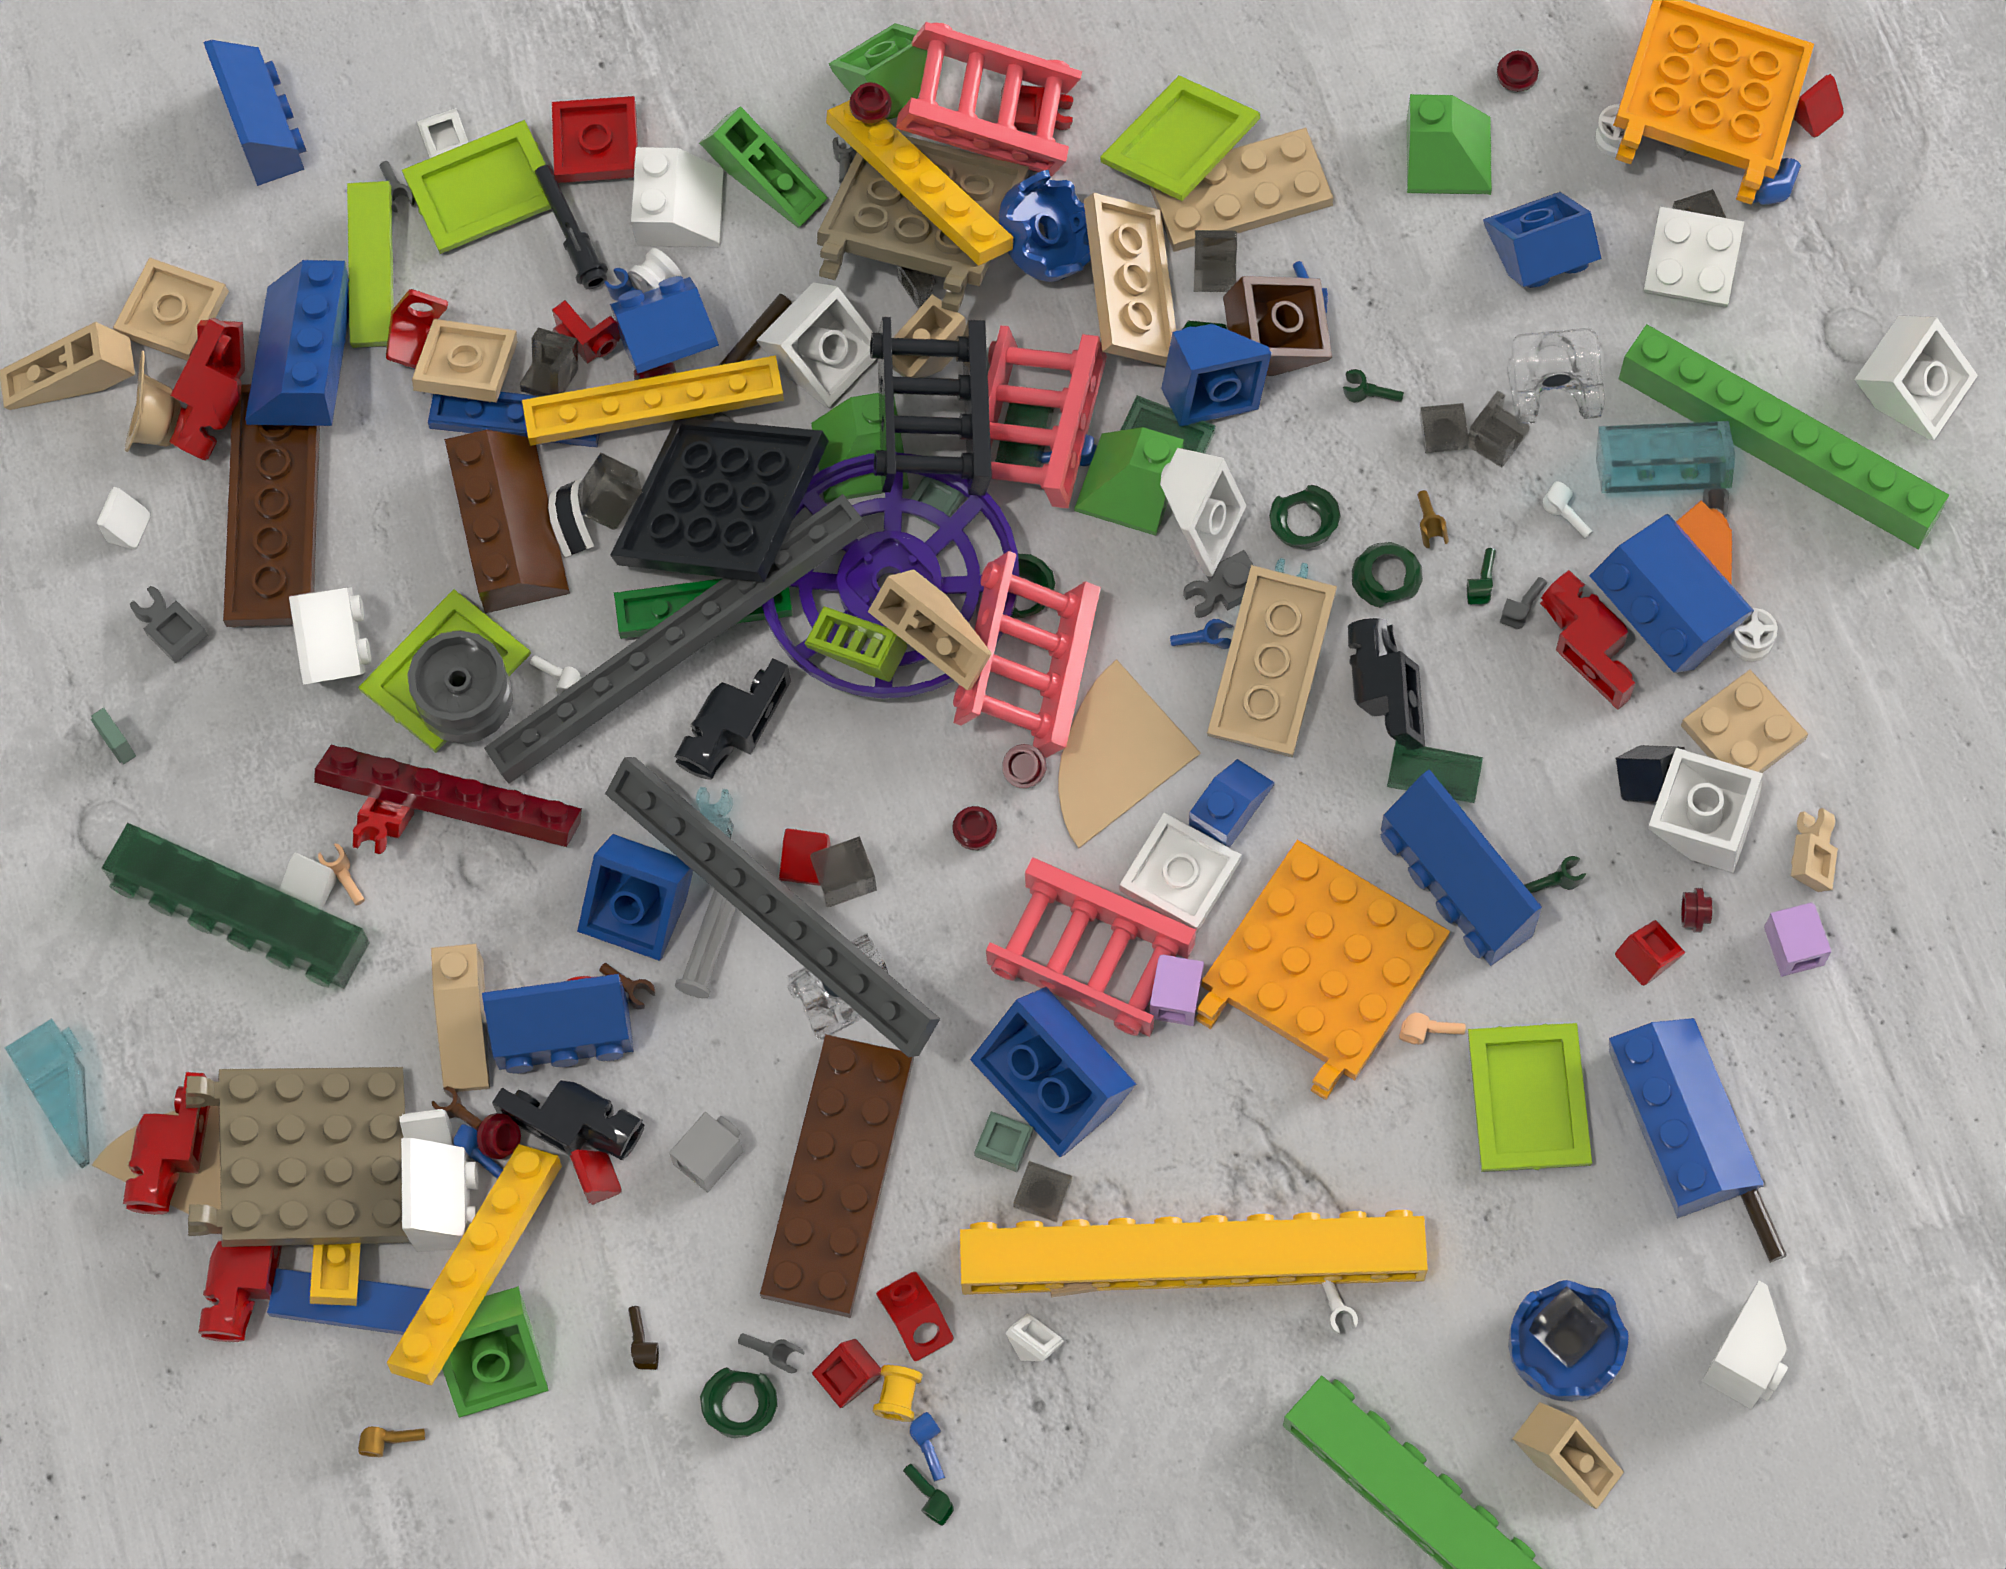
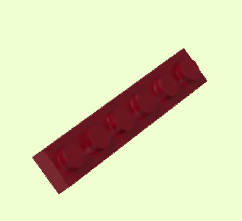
M330 745L315 768L314 783L563 847L568 846L581 823L582 808L567 805L556 800H547L523 794L517 790H508L484 784L474 779H465L441 773L431 768L413 766L398 762L392 758H382L362 753L349 747Z

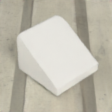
M456 108L416 121L429 158L468 143Z
M113 487L97 520V525L107 542L129 549H136L150 519V512L120 488Z
M294 852L286 869L277 900L317 918L338 879L331 868Z
M437 1109L399 1116L404 1138H414L454 1146L452 1122L445 1110Z

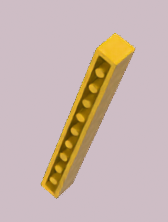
M1410 1210L1388 1211L1385 1213V1217H1367V1214L1362 1211H1348L1340 1213L1339 1218L1321 1219L1318 1213L1305 1212L1293 1215V1220H1274V1216L1270 1214H1254L1247 1216V1221H1228L1226 1216L1210 1215L1202 1217L1200 1222L1182 1223L1181 1218L1168 1216L1156 1218L1154 1224H1136V1220L1131 1218H1115L1109 1220L1108 1225H1090V1222L1087 1220L1071 1219L1063 1221L1062 1226L1043 1227V1223L1040 1221H1021L1016 1223V1228H997L996 1223L977 1222L970 1224V1229H960L962 1295L1050 1292L1051 1289L1062 1288L1064 1283L1092 1282V1286L1097 1287V1291L1322 1284L1326 1280L1334 1282V1284L1425 1281L1428 1271L1424 1216H1413V1212Z

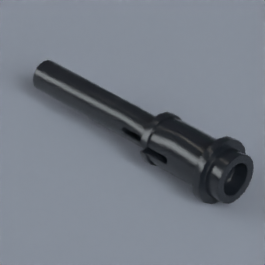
M542 165L538 167L534 173L566 238L563 246L567 250L577 271L575 277L577 283L583 284L585 289H594L601 286L607 280L606 273L608 268L606 264L600 263L590 242L589 235L580 231L550 166ZM570 228H572L573 233H574V236H575V238H576V240H577V242H578V244H579L581 250H579L577 244L575 243V241H574V239H573V236H572V234H571V232H570V230H569Z

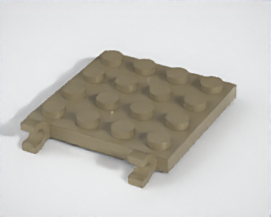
M905 136L998 223L1000 205L1005 194L1014 185L1028 178L1029 167ZM858 152L817 232V245L823 246L820 251V257L824 258L819 270L820 277L836 280L845 252L946 278L943 284L946 294L942 300L941 308L958 312L967 284L980 287L991 263L990 260L978 266Z
M403 1067L219 1069L218 1082H214L206 1077L187 1076L186 1108L219 1106L221 1209H216L209 1205H189L188 1236L221 1234L222 1247L409 1243V1239L402 1229L401 1138L404 1137L399 1116L405 1114Z

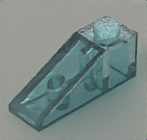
M51 1018L6 1046L5 1049L71 1157L81 1168H84L90 1164L85 1067L77 1056V1053L82 1051L83 1047L70 1027L61 1030Z

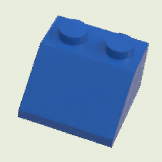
M1562 192L1554 193L1483 219L1487 233L1508 276L1523 287L1534 288L1545 285L1550 281V277L1564 272L1568 274L1581 272L1589 267V263L1602 259L1591 211Z
M682 276L667 278L658 284L659 288L644 293L642 290L629 291L619 296L618 302L610 304L625 352L637 373L719 346L698 289L690 277L685 279Z
M1213 323L1198 327H1187L1172 332L1161 389L1179 426L1258 410L1271 358L1269 347Z
M612 834L593 856L577 932L660 961L686 903L693 870L675 855Z

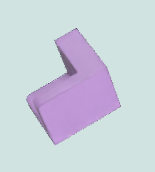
M1807 903L1770 913L1764 928L1781 977L1825 965L1832 951L1814 903Z
M1168 955L1159 956L1150 1001V1014L1154 1015V1020L1194 1026L1204 961Z

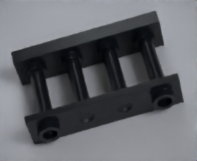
M882 317L878 333H871L870 357L871 359H878L880 450H875L874 476H881L882 492H891L896 472L960 474L961 479H967L968 495L985 496L992 478L985 321L968 320L964 335L957 336L956 340L892 338L891 317ZM892 355L956 357V362H963V375L959 374L958 379L893 376ZM894 394L957 396L958 401H964L965 413H960L959 418L894 415ZM895 433L959 435V439L966 440V453H962L961 457L895 455Z

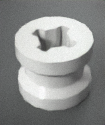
M1620 104L1608 106L1601 112L1598 119V128L1595 133V142L1598 149L1611 157H1616L1625 129L1613 126Z
M652 248L645 255L646 261L642 265H635L628 272L631 281L643 293L659 288L658 284L667 278L682 276L676 264L657 248Z
M1752 608L1754 612L1729 636L1731 651L1736 657L1744 661L1755 662L1765 658L1771 651L1773 642L1776 639L1778 630L1776 620L1763 609ZM1747 634L1749 637L1752 638V642L1744 636Z

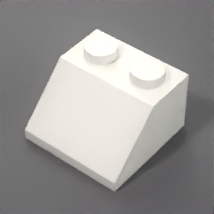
M636 147L631 216L636 246L720 247L724 169L679 148Z
M813 282L756 340L768 356L776 355L778 369L825 407H830L876 360L870 357L872 330L838 286Z
M1898 316L1854 380L1876 409L1925 438L1935 440L1978 375L1937 317Z
M1177 448L1171 462L1166 464L1162 471L1160 485L1204 575L1212 577L1247 505L1224 458Z
M352 587L289 596L303 685L366 673L364 665L371 664V655L367 638L360 639L357 621H364L361 596L353 595Z
M1676 748L1648 829L1688 859L1734 873L1760 797L1763 773Z
M401 1138L402 1229L416 1252L455 1249L478 1212L477 1206H471V1189H478L476 1161L470 1162L464 1147L414 1138Z
M1757 1282L1702 1379V1382L1749 1409L1753 1408L1759 1398L1765 1401L1769 1400L1788 1369V1366L1781 1363L1787 1351L1785 1339L1768 1286L1763 1282Z

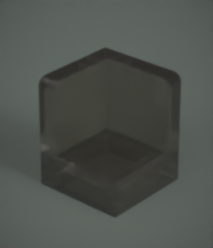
M1195 230L1194 292H1228L1236 283L1237 231Z
M538 327L531 338L532 364L520 382V391L537 397L564 393L578 371V340Z
M1497 390L1470 426L1466 446L1502 468L1529 433L1530 426L1503 409L1505 394Z
M600 452L579 484L578 500L581 514L612 530L617 529L642 492L638 470Z
M860 836L813 852L810 855L826 907H832L877 891L875 875Z
M1566 1286L1534 1318L1529 1331L1567 1368H1572L1602 1338L1608 1326Z

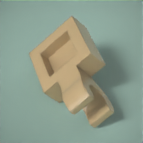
M1824 808L1818 810L1816 823L1815 818L1808 813H1799L1797 829L1802 834L1796 835L1794 854L1791 861V877L1817 892L1833 890L1838 848L1830 844L1831 833L1835 826V816Z

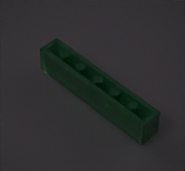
M128 822L101 868L111 882L109 887L120 895L133 899L135 894L150 900L148 905L164 915L171 917L176 912L187 917V922L201 932L211 934L214 929L227 935L226 940L230 944L243 951L250 952L252 947L267 954L265 958L280 968L289 970L291 965L302 969L306 971L305 976L309 980L322 987L329 988L332 983L345 989L370 944L363 928Z

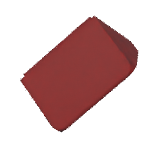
M1831 74L1824 76L1799 97L1794 113V120L1812 137L1821 135L1842 118L1844 114L1836 80Z
M786 828L783 838L779 880L823 886L831 846L829 835Z
M1654 920L1629 935L1617 949L1615 956L1633 977L1644 986L1674 964L1686 952Z
M575 1150L571 1152L570 1158L588 1203L594 1205L622 1192L607 1153L592 1150Z
M857 1339L841 1342L812 1372V1375L839 1408L846 1406L882 1376L880 1366Z

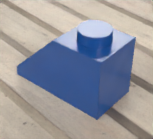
M1239 759L1235 760L1213 778L1189 812V826L1230 848L1273 788L1274 781Z

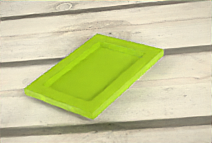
M1178 75L1100 156L1101 163L1183 201L1260 120V112Z
M525 120L402 169L403 176L419 208L418 212L422 215L440 254L551 209L534 173L538 167L546 165L538 149L539 145L534 140Z
M455 589L433 609L358 687L364 695L394 718L396 723H400L435 753L447 741L428 730L417 711L416 704L409 691L407 674L412 658L421 646L441 633L461 630L479 634L495 646L503 659L508 676L531 655L530 650L515 639L510 632L505 631L484 614L478 606L473 605Z
M1545 1023L1530 1026H1498L1495 1028L1468 1029L1481 1172L1591 1166L1592 1157L1577 1023Z

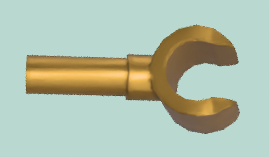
M1426 490L1418 492L1417 496L1423 512V519L1420 522L1423 545L1426 548H1430L1429 539L1434 536L1443 537L1444 543L1447 544L1449 538L1444 517L1435 514Z
M367 1427L361 1432L358 1452L362 1456L382 1457L385 1443L395 1444L425 1440L424 1428L387 1431L379 1427Z

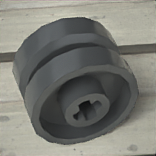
M461 630L441 633L425 642L413 656L407 674L410 694L428 730L441 739L460 744L480 741L496 732L508 718L513 702L511 681L506 672L503 659L495 646L479 634Z

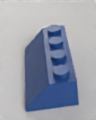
M302 260L267 287L245 418L247 425L332 426L349 319V277L345 261Z
M1430 769L1427 770L1383 815L1382 833L1380 836L1387 849L1395 856L1400 854L1410 866L1408 867V872L1416 885L1423 890L1428 888L1437 899L1435 904L1441 916L1450 924L1455 922L1465 934L1463 940L1470 952L1477 958L1483 956L1487 963L1492 966L1533 937L1542 906Z
M1694 1018L1651 1022L1609 1038V1054L1677 1219L1740 1196L1748 1191L1764 1187L1763 1180Z

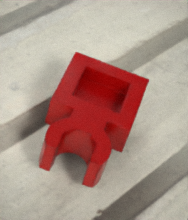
M1003 85L1002 90H1001V99H1002V94H1003L1004 85ZM1021 85L1014 122L1017 130L1037 132L1045 87ZM1060 94L1058 109H1070L1073 104V97ZM1057 111L1054 128L1058 130L1070 129L1073 117L1062 116Z
M368 797L357 813V825L353 829V848L358 849L362 842L371 840L375 841V853H383L387 847V836L399 839L413 817L415 809Z

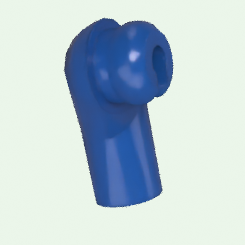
M1792 158L1781 159L1774 179L1763 177L1761 186L1756 191L1753 203L1759 202L1761 205H1768L1787 200L1792 192L1801 164Z

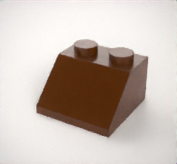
M1242 276L1223 296L1227 329L1269 347L1271 358L1266 376L1280 375L1326 362L1332 358L1320 278Z

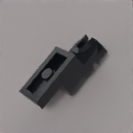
M1369 618L1352 622L1348 625L1349 648L1356 649V654L1351 655L1349 664L1352 666L1353 692L1356 704L1371 716L1385 715V726L1389 736L1409 751L1425 747L1419 665L1403 652L1397 650L1393 635V624L1387 626V620Z
M772 658L767 669H760L755 675L750 687V693L752 694L723 682L716 686L708 695L695 720L691 723L692 732L695 737L685 736L674 756L677 758V765L697 777L711 780L719 767L733 752L734 747L751 755L791 683L788 665Z
M560 1080L541 1109L538 1108L540 1106L538 1100L519 1089L513 1094L501 1088L492 1102L497 1113L508 1115L521 1129L568 1156L572 1155V1151L581 1150L587 1140V1147L624 1160L639 1141L645 1126L642 1123V1119L624 1109L619 1110L613 1116V1105L610 1100L603 1098L581 1084Z

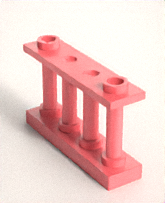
M925 22L912 40V46L928 51L919 98L911 97L898 113L896 129L993 159L1027 166L1032 171L1041 172L1049 170L1050 176H1053L1066 162L1069 146L1057 143L1053 138L1060 94H1067L1081 79L1082 71L1071 68L1067 63L1060 60H1045L954 31L949 25L944 23ZM944 56L967 63L958 111L941 107L935 102ZM983 68L1006 75L997 123L979 119L975 114ZM1022 81L1045 87L1036 135L1018 131L1014 126Z
M1000 326L997 341L991 342L988 352V362L990 365L988 371L990 445L992 447L993 440L1050 446L1052 453L1049 464H1044L1043 467L991 462V479L1038 484L1045 491L1052 507L1069 508L1081 461V452L1088 433L1107 359L1106 353L1102 352L1099 336L1082 334L1079 349L1073 350L1071 354L1018 348L1009 326ZM1013 364L1068 370L1072 375L1069 387H1064L1062 391L1010 386L1008 382ZM1003 402L1060 408L1062 413L1059 426L1055 425L1053 429L998 423Z
M1008 551L994 561H990L984 568L981 576V586L984 587L974 631L988 647L992 655L972 689L966 690L961 685L958 686L953 699V705L957 707L953 723L962 726L983 712L1031 730V735L1034 736L1033 746L1038 748L1044 757L1047 758L1067 746L1101 587L1085 581L1065 594L1056 592L1013 575L1012 571L1016 554ZM1011 592L1057 610L1058 616L1061 617L1058 632L1054 634L1004 615L1003 611L1007 593ZM1002 632L1049 650V655L1052 656L1049 672L1045 674L995 655L994 651L998 633ZM993 672L1040 690V695L1043 696L1040 712L1036 714L985 695L989 673Z
M1032 857L1025 871L1026 888L1030 889L1032 897L1006 949L991 942L986 949L987 964L991 965V970L995 974L1007 980L1014 981L1017 977L1037 987H1047L1053 994L1113 1020L1114 1026L1127 1034L1137 1036L1140 1032L1150 1037L1154 1030V1015L1145 1012V1009L1152 996L1158 958L1160 955L1174 957L1179 955L1188 959L1195 945L1196 929ZM1058 901L1071 907L1070 910L1073 914L1045 967L1022 957L1048 903ZM1096 918L1111 925V929L1114 932L1088 984L1085 985L1063 975L1088 922H1092ZM1139 937L1152 943L1154 951L1127 1004L1105 994L1104 991L1129 940Z

